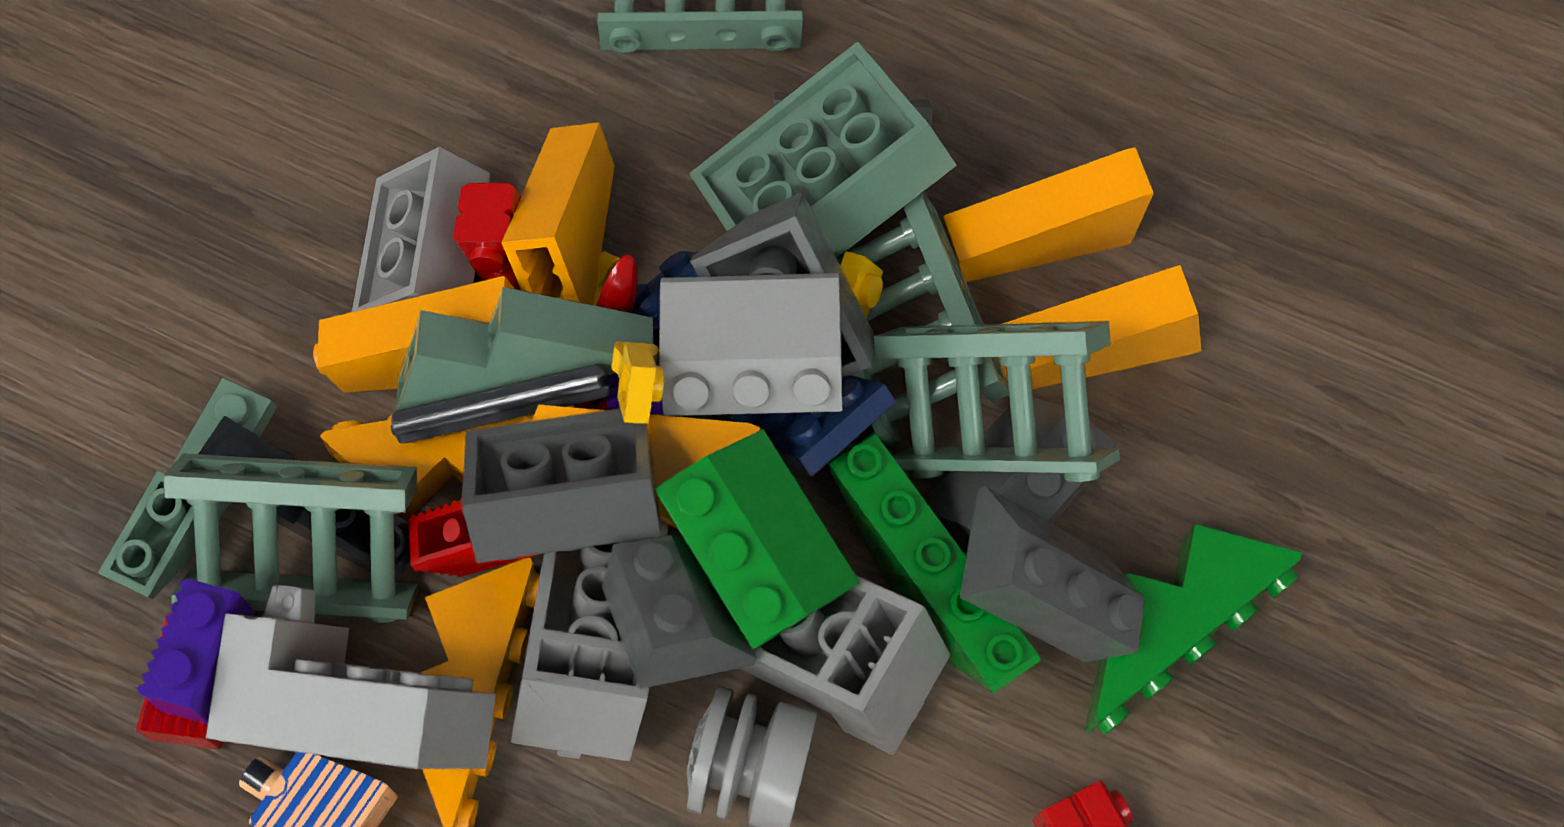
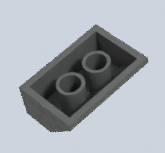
M803 192L752 213L692 256L690 262L698 277L839 273L842 378L872 366L875 349L873 337L875 334Z
M1033 397L1038 448H1068L1064 405ZM1010 406L984 433L985 447H1014ZM1090 422L1092 448L1114 449L1117 442ZM950 471L924 500L959 548L967 555L979 488L987 486L1053 524L1090 481L1069 482L1064 479V473Z
M621 409L466 431L462 509L477 563L494 560H512L521 556L555 551H573L583 547L617 542H633L644 538L661 536L658 495L654 490L656 480L648 424L624 422Z
M989 487L979 488L960 598L1085 663L1137 653L1144 596L1108 555Z

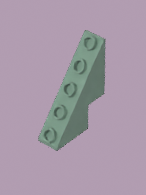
M503 287L489 323L420 310L398 378L395 411L597 363L604 365L609 375L616 374L611 367L615 342L653 344V318Z

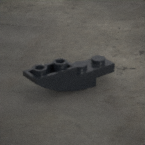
M225 415L198 453L203 455L297 460ZM277 506V523L312 542L311 512L306 510L305 506ZM339 508L335 511L336 555L371 572L370 515L366 514L364 510ZM394 514L395 582H397L411 558L409 522Z

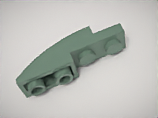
M222 378L173 464L183 453L198 454L224 415L261 437L277 406L272 400ZM158 470L98 571V574L150 599H153L175 577L196 552L193 505L189 504L186 499L165 498L163 477L165 473ZM221 501L218 503V521L231 502Z

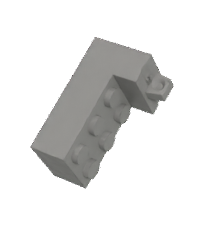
M660 521L661 536H667L668 524ZM627 542L589 546L573 551L544 553L510 743L557 750V756L580 759L581 754L630 761L647 702L649 687L643 689L638 687L602 588L613 545Z
M856 576L860 584L764 645L753 649L757 657L755 665L739 669L830 713L844 732L866 741L893 756L910 725L921 710L926 697L951 654L923 605Z
M284 585L272 586L264 618L225 614L206 739L415 769H486L496 694L472 691L473 679L425 675L418 672L383 670L368 666L344 664L349 628L314 624L315 591L311 589Z

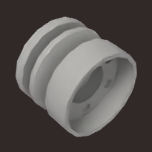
M718 686L711 704L700 718L690 752L686 772L688 776L687 811L702 815L710 790L715 789L721 791L716 819L726 821L737 796L750 798L749 827H790L818 711L780 701L767 727L756 724L757 695L747 694L740 717L736 719L729 717L733 689Z

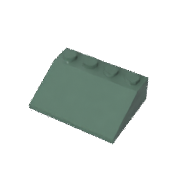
M857 41L691 171L689 175L726 231L752 213L803 192L837 258L957 165L928 122Z

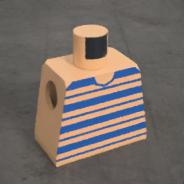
M304 752L295 753L285 769L280 768L260 755L248 765L239 782L241 788L261 800V803L250 817L249 824L252 827H378L398 798L395 792L380 780L316 754Z

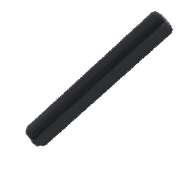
M597 363L397 410L391 415V432L396 436L399 443L406 444L535 414L538 405L567 407L607 397L611 393V381L604 365Z

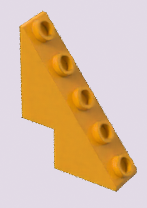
M594 400L567 407L593 409L595 404ZM391 415L387 420L363 423L356 420L339 422L333 425L331 430H325L320 437L330 455L338 463L417 467V490L406 511L396 513L397 516L407 521L412 513H415L452 476L463 485L466 431L521 423L525 416L406 444L399 443L396 436L392 434L390 427L392 425Z
M531 557L518 560L425 597L448 661L420 673L473 679L472 691L496 694L490 738L496 718L504 720L511 705L513 685L507 684L513 662L521 664L528 647L530 629L524 628L530 607H535L540 573H536ZM489 741L486 769H423L443 827H474L479 801L472 799L478 777H487L490 773L496 753V742Z

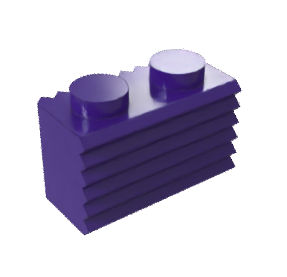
M187 578L179 582L183 590L175 593L178 601L170 605L173 613L165 617L168 625L160 628L164 636L156 640L159 648L151 651L154 660L146 663L149 672L141 675L145 683L138 686L137 689L143 698L161 712L208 724L225 614L253 617L255 610L236 591Z

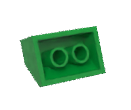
M763 429L706 455L654 488L753 649L764 645L860 584Z

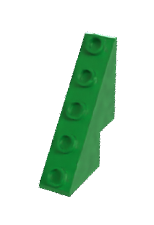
M872 432L827 463L887 586L907 599L925 607L951 654L947 661L948 663L994 694L1041 661L1038 653L1017 626L960 598L966 563L965 554L876 433Z
M1195 524L1181 543L1173 585L1126 572L1124 575L1144 596L1138 652L1099 660L1084 732L1090 733L1095 728H1098L1103 735L1109 733L1131 714L1124 706L1139 693L1147 701L1174 679L1168 672L1172 666L1182 658L1191 666L1217 644L1210 637L1224 624L1232 632L1235 631L1258 611L1252 603L1265 591L1274 599L1300 577L1293 570V567L1301 560L1302 552Z

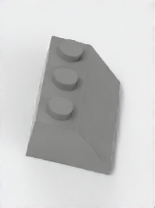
M437 147L376 178L352 312L473 283L475 270L454 241L453 234L456 216L461 215L458 210L461 187L467 185V183H489V172L441 147Z
M839 273L661 278L659 364L663 367L664 371L663 416L842 411Z

